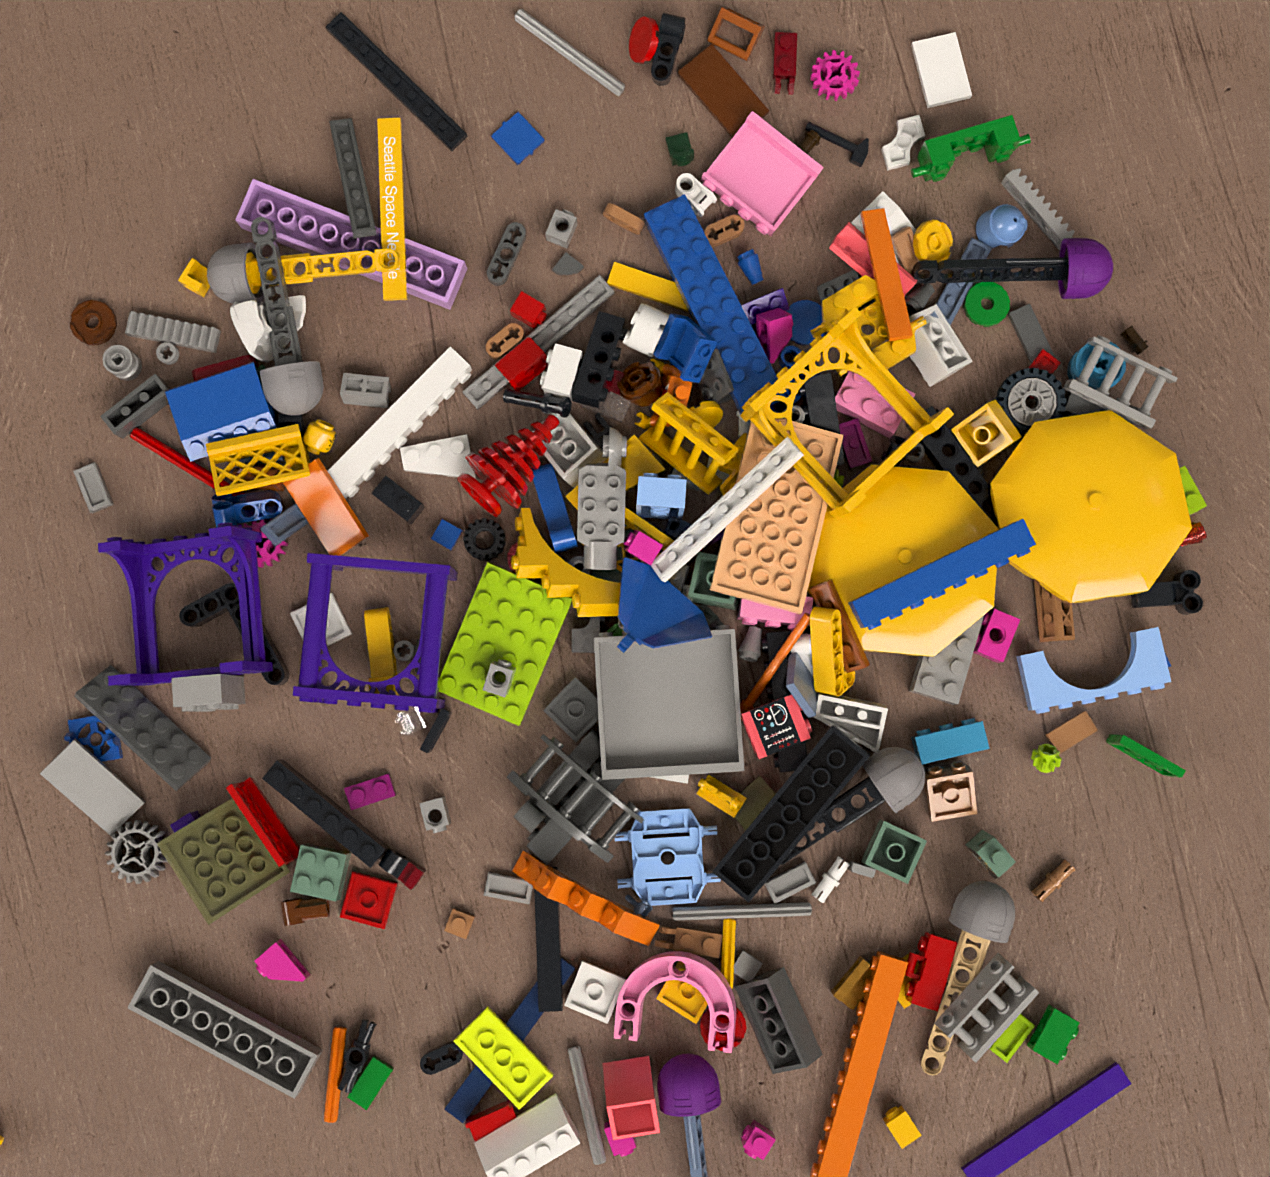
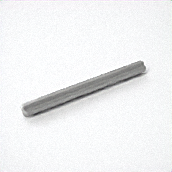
M523 9L517 11L514 16L516 22L615 95L620 96L623 93L625 84Z
M809 902L674 907L673 919L678 921L810 916L812 906Z

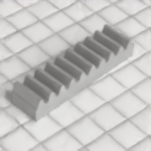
M1020 168L1013 169L1004 177L1001 184L1056 248L1060 250L1062 240L1064 238H1073L1072 236L1075 231H1067L1066 229L1069 224L1060 223L1063 217H1055L1057 210L1049 211L1051 203H1042L1045 196H1036L1039 189L1031 190L1033 183H1025L1027 176H1019Z
M131 311L125 334L131 337L161 343L168 342L176 346L216 353L221 331L214 327L210 328L205 325L200 326L195 323L190 324L170 318L165 319L160 316L155 317L150 314L146 315Z

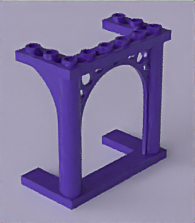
M219 523L217 524L218 528H210L209 533L195 534V538L188 539V536H175L173 541L166 542V539H153L151 544H145L143 541L134 542L133 539L122 540V537L107 538V542L98 543V552L109 554L117 561L128 583L132 604L137 674L108 676V686H146L172 683V678L212 674L244 675L273 671L272 662H266L256 549V543L262 542L260 532L253 531L251 527L243 528L242 525ZM232 547L234 556L229 562L225 563L222 559L223 553L226 549ZM218 550L216 556L210 555V551ZM191 551L195 552L193 557L190 555ZM166 555L171 557L175 555V560L170 562ZM159 557L163 561V570L158 571L153 567V558ZM201 559L211 561L222 567L230 575L237 588L244 661L219 663V667L160 673L155 619V598L158 588L165 576L176 566L190 560ZM236 565L238 572L233 571L232 566ZM150 573L156 575L154 582H151L153 576H150Z
M307 553V563L311 564L299 684L298 687L293 686V696H300L299 701L326 704H337L338 700H346L348 706L360 707L361 702L371 703V708L385 709V704L395 705L394 710L409 711V706L418 707V712L438 713V709L445 708V700L439 698L438 674L448 580L457 581L458 572L450 565ZM343 568L426 575L419 647L408 667L393 678L379 682L357 680L345 674L330 656L326 642V628L332 570L343 571ZM322 659L326 660L328 662V667H325L319 671L320 666L323 667ZM413 668H418L416 675H419V680L411 674ZM330 671L336 672V681L330 686H324L322 683L323 676ZM402 678H408L413 682L414 690L412 693H406L401 689L400 680ZM345 680L349 682V687L347 689L346 686H341L338 690H335L340 685L341 681ZM367 684L371 686L370 691H365ZM394 685L399 695H396L393 690L387 692L386 687ZM359 687L360 692H354ZM376 688L378 689L380 694L375 693Z

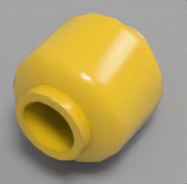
M317 419L316 422H310L302 438L303 443L307 446L306 450L315 455H319L320 452H329L336 438V432L333 430L334 426L320 419Z

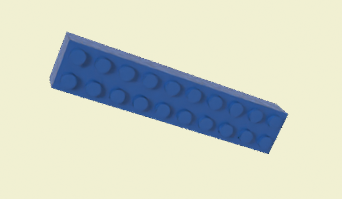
M684 194L644 213L645 225L693 321L717 341L715 348L720 353L734 387V391L730 395L741 415L744 411L742 406L748 399L768 382L773 385L778 378ZM777 393V394H776V395H781V396H784V397H785V393H783V394ZM774 401L770 404V406L781 401Z

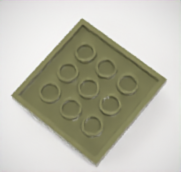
M233 798L157 843L208 925L290 873L286 864L281 867L277 865Z

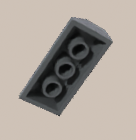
M784 967L767 971L748 982L745 981L735 986L773 1074L807 1068L823 1055Z

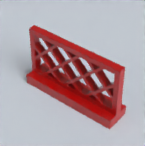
M249 777L244 782L233 783L226 787L279 867L285 864L288 865L298 858L300 847L252 777Z

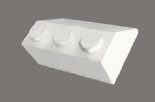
M937 304L909 317L910 322L923 316L927 322L926 325L918 328L915 332L916 352L910 355V358L918 367L929 387L973 362ZM933 311H935L939 318H934L930 316V314L933 313Z

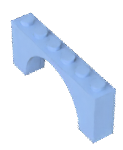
M1159 627L1131 632V650L1125 668L1112 682L1096 689H1081L1064 682L1050 668L1043 651L1016 656L1028 710H1035L1036 714L1049 712V707L1058 705L1059 709L1073 707L1072 702L1081 701L1082 704L1096 702L1095 697L1104 696V699L1107 700L1119 697L1118 693L1127 691L1128 695L1141 693V688L1150 686V690L1165 688L1164 683L1171 682Z

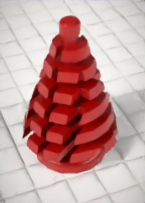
M550 414L542 424L536 421L530 425L534 432L523 428L517 432L520 438L513 434L505 437L508 444L497 440L491 443L493 450L483 447L478 451L480 456L470 453L465 458L475 474L483 482L480 483L471 475L462 473L457 477L460 485L482 508L495 517L500 515L502 507L491 494L492 492L510 506L518 509L522 502L519 494L525 496L528 490L525 481L531 483L534 478L531 468L536 470L541 464L535 453L539 456L541 455V457L544 455L547 448L542 441L548 444L553 438L551 431L559 425V419L555 415Z

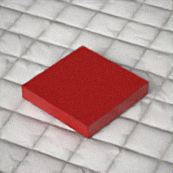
M352 871L340 918L386 929L398 883Z

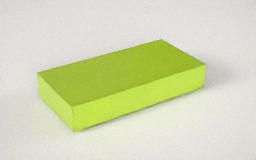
M1020 1014L989 1049L1008 1063L1034 1029L1035 1025Z

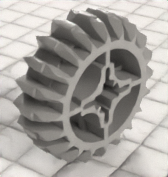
M135 820L134 825L130 821L125 823V827L119 826L117 828L118 833L110 835L114 841L107 842L106 844L112 848V850L105 853L107 856L111 855L112 857L111 860L107 861V864H114L115 866L111 872L120 871L118 874L119 879H123L126 876L127 883H131L134 880L136 884L142 883V880L145 882L151 881V876L154 878L158 877V870L164 871L166 869L162 862H168L157 845L162 840L161 837L165 835V832L160 831L156 833L159 826L153 825L150 828V821H145L142 824L141 820ZM141 833L149 839L140 842L137 838L134 839L131 834ZM123 844L126 847V855L124 857L122 856ZM153 846L155 851L154 859L150 856V850ZM143 847L141 849L142 853H139L141 855L133 857L135 851H137L136 848ZM135 861L140 866L143 865L145 870H134L128 864Z

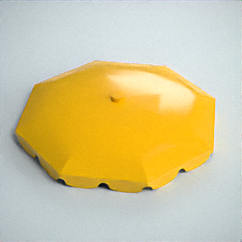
M1112 410L1034 422L990 483L992 506L998 521L997 528L1001 529L1015 521L1024 519L1036 545L1029 548L1030 553L1019 558L1016 554L1009 557V564L1029 578L1037 580L1042 587L1059 599L1069 603H1082L1148 591L1192 529L1176 453Z
M870 465L843 487L846 493L851 492L878 465ZM893 466L865 493L867 497L850 513L835 519L829 513L832 508L827 504L807 593L810 597H813L809 590L810 587L832 579L864 651L934 657L994 607L997 572L995 565L987 568L988 573L975 579L974 575L966 578L967 583L956 589L953 586L944 589L946 593L940 597L933 599L932 596L923 599L925 604L915 609H911L910 606L903 609V614L897 618L890 620L888 616L880 620L882 625L872 630H868V627L860 628L848 603L999 529L949 471Z

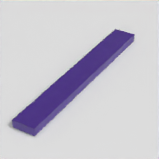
M1113 1063L965 1164L961 1169L967 1177L998 1176L1131 1085V1082L1119 1064Z

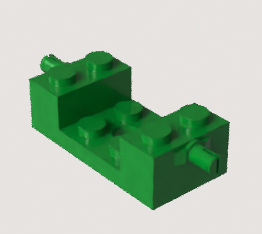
M1013 115L952 132L924 142L917 156L920 167L912 168L911 175L913 178L923 175L925 182L943 180L952 167L955 158L960 156L962 152L970 151L972 153L981 150L983 147L989 163L993 161L1001 163L1008 160L1013 151L1019 146L1030 144L1031 139L1029 134L1019 136Z

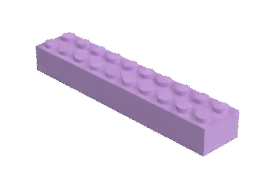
M255 179L252 180L235 219L242 229L252 232L251 224L254 219L258 217L267 218L274 223L277 240H274L275 242L303 253H310L311 256L366 250L375 253L374 250L382 249L381 228L375 226L376 236L353 239L349 216ZM261 222L258 225V232L264 235L268 231V224ZM405 238L407 293L451 310L467 271L465 261ZM367 255L362 258L361 264L363 268L371 267L373 262L371 256ZM342 258L339 262V267L348 269L350 267V260ZM375 271L373 273L359 274L383 283L382 272Z

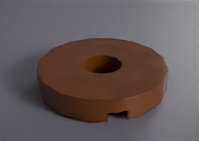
M86 300L78 304L72 311L70 329L73 335L82 343L90 346L101 345L108 342L114 335L117 328V318L114 311L104 302ZM97 317L98 325L94 328H89V320Z

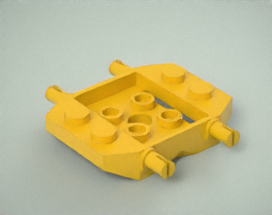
M864 275L822 301V323L810 330L814 338L825 332L828 334L829 331L826 328L845 309L850 312L854 307L859 308L874 299V303L860 310L862 314L857 319V326L866 345L888 370L916 352L915 332L918 328L926 325L927 322L923 316H920L910 322L913 333L912 338L887 341L888 337L876 282L874 279ZM870 325L873 327L874 332L866 335L862 332L861 327ZM846 354L845 364H852V361L847 359L849 356ZM836 369L839 376L848 372L847 370Z

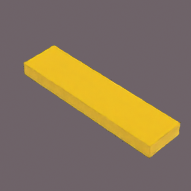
M614 262L607 281L609 286L689 312L675 282Z

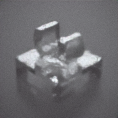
M412 707L409 711L404 710L398 713V718L395 719V723L401 722L404 730H401L400 734L409 735L427 727L421 713L418 712V707Z

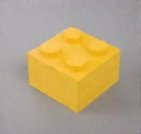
M996 399L985 404L951 429L977 467L986 463L1022 437Z

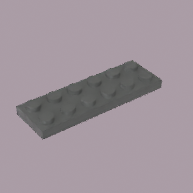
M110 665L79 689L74 697L177 791L210 762L211 757L134 686H108V676L121 675Z

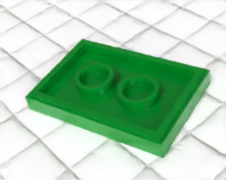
M1109 734L1106 740L1107 744L1166 777L1182 778L1186 771L1125 735Z

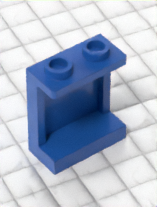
M671 313L653 355L658 359L669 360L682 372L680 378L683 381L700 383L717 341L688 316Z

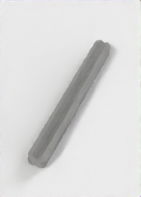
M573 1046L568 1049V1054L593 1163L599 1165L606 1162V1156L580 1046Z

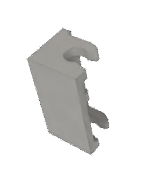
M343 373L340 395L344 404L389 408L388 393H391L389 377Z

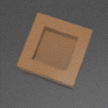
M453 908L444 931L467 939L475 916Z

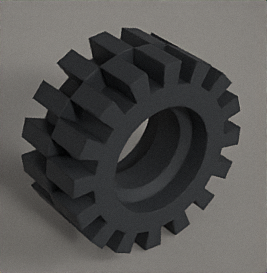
M482 518V520H474L475 522L470 523L468 529H465L463 541L465 548L472 557L481 561H490L493 558H497L504 551L503 548L506 545V536L503 529L492 519ZM482 531H488L493 535V544L488 548H480L476 543V537Z

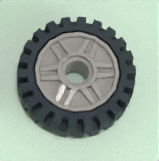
M1039 368L1019 370L1008 376L997 391V402L1021 436H1025L1034 422L1062 418L1065 412V403H1067L1065 390L1062 388L1061 382L1055 378L1056 376L1048 373L1046 370ZM1028 396H1032L1036 401L1033 409L1028 408L1025 404Z

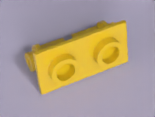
M710 775L706 779L701 778L698 782L700 788L696 794L733 818L736 817L747 800L746 797Z

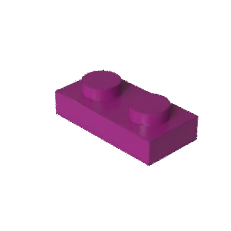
M858 418L839 424L840 434L843 435V452L849 470L871 463L872 459Z
M390 773L344 788L351 810L397 796Z

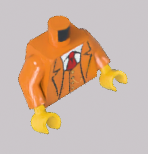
M651 359L650 361L654 362L655 366L659 369L660 375L664 374L662 376L663 390L659 398L668 392L687 407L692 382L683 381L680 378L682 372L674 365L664 364L656 359ZM639 412L636 416L641 418V421L634 424L642 429H648L650 426L655 427L659 415L654 412L650 418L644 413ZM667 422L665 427H670L671 425Z

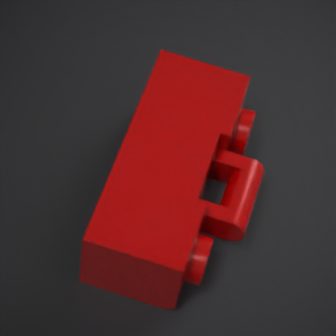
M925 932V935L920 937L918 942L920 953L909 952L907 959L908 965L905 976L912 978L911 982L908 981L905 987L904 994L907 996V1001L938 1012L957 947L956 941L930 932ZM917 960H920L917 972L914 973Z

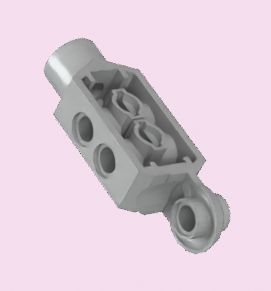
M609 427V435H603V457H609L608 463L586 464L579 468L577 541L584 544V568L616 569L617 545L624 542L626 469L621 467L622 457H626L627 436H622L619 431L612 427Z

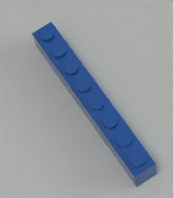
M1021 519L871 591L848 604L860 628L868 627V630H872L882 625L880 620L888 616L890 620L897 618L903 614V609L909 606L911 609H915L925 604L923 599L932 596L933 599L940 597L946 593L944 589L950 586L956 589L966 584V578L972 575L976 579L987 574V568L993 565L999 568L1009 563L1008 558L1015 554L1019 558L1030 553L1029 548L1036 545L1024 519Z

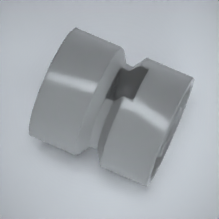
M113 345L103 354L102 360L106 370L121 380H133L141 373L142 362L140 358L125 346Z

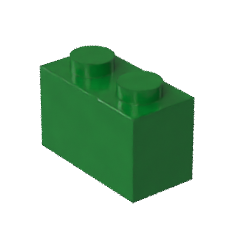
M1048 1005L1027 1046L1058 1065L1059 1061H1062L1067 1055V1046L1070 1040L1077 1036L1080 1022L1055 1007Z

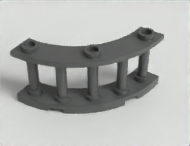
M543 734L540 738L549 745L526 773L519 775L512 770L507 778L525 796L528 795L536 802L535 805L577 841L581 840L589 846L588 849L598 857L609 863L614 856L607 850L610 847L608 844L631 817L640 823L644 821L638 814L640 809L630 801L626 804L600 783L602 778L594 771L588 773L562 750L564 745L555 737L549 739ZM557 753L566 763L543 790H536L531 785L534 782L533 778L550 758ZM574 768L587 780L568 803L558 809L549 801L551 799L550 796ZM595 786L607 798L584 825L578 826L570 820L571 813ZM614 803L617 804L624 812L603 837H599L596 840L591 836V830Z

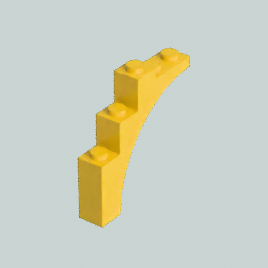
M521 508L519 517L515 518V529L520 534L518 536V546L515 555L511 557V567L516 570V577L542 578V588L546 589L547 598L572 597L573 608L577 609L578 617L618 616L621 583L596 578L565 562L541 537L534 523L531 509Z

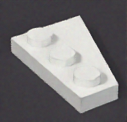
M467 434L400 448L404 471L445 475L448 477H458L462 473H467L476 479L475 472L465 458L471 453Z

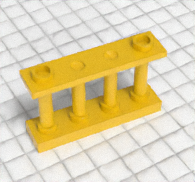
M667 392L655 401L651 410L659 415L655 427H650L640 435L639 439L709 495L723 482L722 479L715 475L719 466H724L737 454L739 448ZM667 422L677 430L673 440L663 433ZM684 436L695 444L691 454L680 446ZM702 450L713 458L708 468L698 461Z

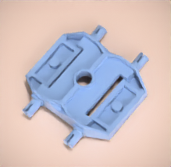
M690 808L639 811L638 814L644 821L640 823L635 819L631 830L618 832L616 835L624 837H615V842H631L634 876L626 879H617L618 883H626L618 884V889H634L639 898L647 901L651 906L696 903L707 883L721 882L720 878H711L718 877L714 873L704 872L702 837L717 835V831H708L717 830V825H700ZM689 832V836L643 839V835ZM670 851L674 854V861L671 864H664L661 861L663 852ZM688 876H692V878H690V879L659 880V881H646V880H645V879H657V878H672V877H688Z

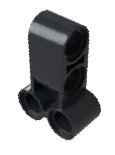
M664 12L659 27V42L651 67L652 80L659 86L667 85L672 78L679 45L682 43L686 27V18ZM665 46L673 49V52L668 56L661 53V49ZM658 69H665L668 72L664 78L657 77L655 73Z
M1186 570L1177 573L1173 581L1155 582L1148 591L1131 595L1132 608L1175 605L1176 610L1183 615L1197 613L1203 607L1202 598L1194 593V590L1201 583L1200 575L1194 570ZM1184 575L1190 578L1191 584L1189 587L1183 583ZM1187 598L1191 599L1193 603L1191 610L1185 606Z

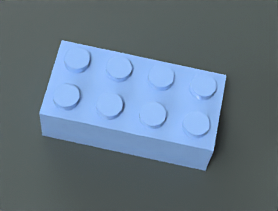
M644 473L643 476H639L636 515L642 518L670 520L671 517H676L682 520L685 509L687 480L682 479L680 475H667V478H658V474Z

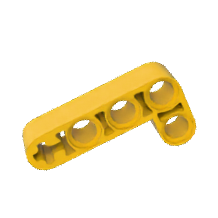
M388 607L365 610L364 618L371 670L369 682H379L393 678L397 675V666L393 653L394 641L390 610ZM394 685L386 687L387 692L393 690L396 695H399ZM376 688L375 693L380 694V692Z
M814 607L810 614L814 689L817 693L840 696L855 681V671L847 673L844 668L841 614L838 609Z

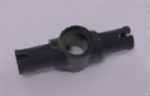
M362 1019L357 1037L353 1039L350 1048L345 1054V1063L343 1065L345 1070L337 1089L343 1091L347 1084L346 1093H352L357 1075L361 1073L364 1063L369 1058L371 1046L369 1042L377 1023L371 1021L367 1028L368 1019ZM353 1050H358L362 1053V1061L353 1060L351 1055Z

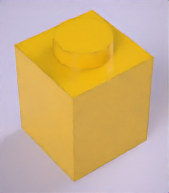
M903 1106L891 1108L886 1112V1116L882 1118L902 1149L922 1136Z

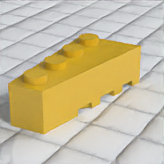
M636 435L627 440L626 457H622L621 467L626 469V491L638 485V477L643 476L644 473L660 474L666 470ZM609 457L603 463H608ZM577 485L565 497L578 510Z

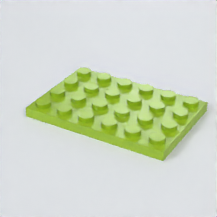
M487 562L438 680V691L520 726L572 604V597L547 598L546 589L542 588V584L528 578H517L516 573ZM498 659L509 661L512 663L511 666L516 668L509 693L506 697L483 690L490 665L493 661L498 662ZM502 671L495 672V679L498 682H505V674Z

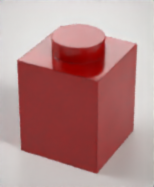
M523 291L520 292L510 309L512 317L534 330L538 324L541 325L547 316L545 304Z

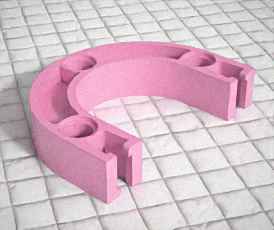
M671 951L654 955L634 969L622 986L618 996L614 1027L615 1039H621L623 1034L626 1035V1029H622L623 1020L633 1022V1033L629 1035L628 1040L637 1041L641 1035L643 1002L646 993L653 986L663 981L679 980L694 986L707 1001L710 1010L708 1050L715 1051L716 1046H719V1041L715 1040L716 1031L727 1033L726 1047H723V1052L732 1053L735 1038L736 1003L727 979L717 967L698 955L682 951ZM682 961L686 969L684 971L677 970L674 962ZM624 1003L633 1004L635 1007V1011H627L624 1007ZM724 1014L729 1018V1022L723 1024L719 1022L717 1016Z

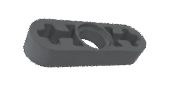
M513 222L507 226L487 269L488 280L495 286L503 285L507 281L526 240L525 228L518 222ZM517 229H519L521 236H516L514 240V245H512L511 241L513 237L512 233L510 232H515ZM506 248L513 251V256L508 260L502 259L500 256L501 251ZM499 261L503 265L501 268L503 276H498L497 279H494L492 272L498 271L500 265L496 262Z

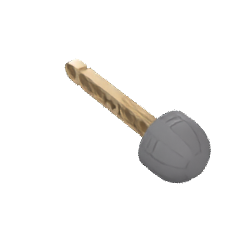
M988 881L971 883L959 893L953 904L948 920L956 927L962 929L957 943L947 978L948 985L936 1020L950 1006L952 997L949 994L953 995L954 992H957L960 995L980 973L990 941L1007 943L1015 920V906L1009 893L995 883ZM966 947H972L976 950L977 957L970 960L964 956L963 951ZM959 969H965L969 973L967 981L962 982L957 979L956 972ZM935 1024L928 1040L929 1046L926 1047L921 1061L923 1071L932 1076L941 1072L947 1056L946 1052L949 1050L953 1036L949 1038ZM937 1035L945 1037L947 1041L946 1046L937 1047L933 1042V1038ZM929 1057L936 1058L939 1062V1067L937 1069L928 1068L926 1059Z

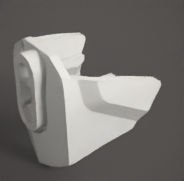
M304 295L288 297L290 306L293 307L297 331L303 326L306 313V298ZM256 300L242 303L234 302L230 307L231 318L249 354L266 363L273 360L269 336L272 329L266 321L265 311L267 310L265 302L257 303ZM284 314L276 316L275 322L277 326L282 327L286 323ZM286 336L280 340V347L284 349L290 339Z

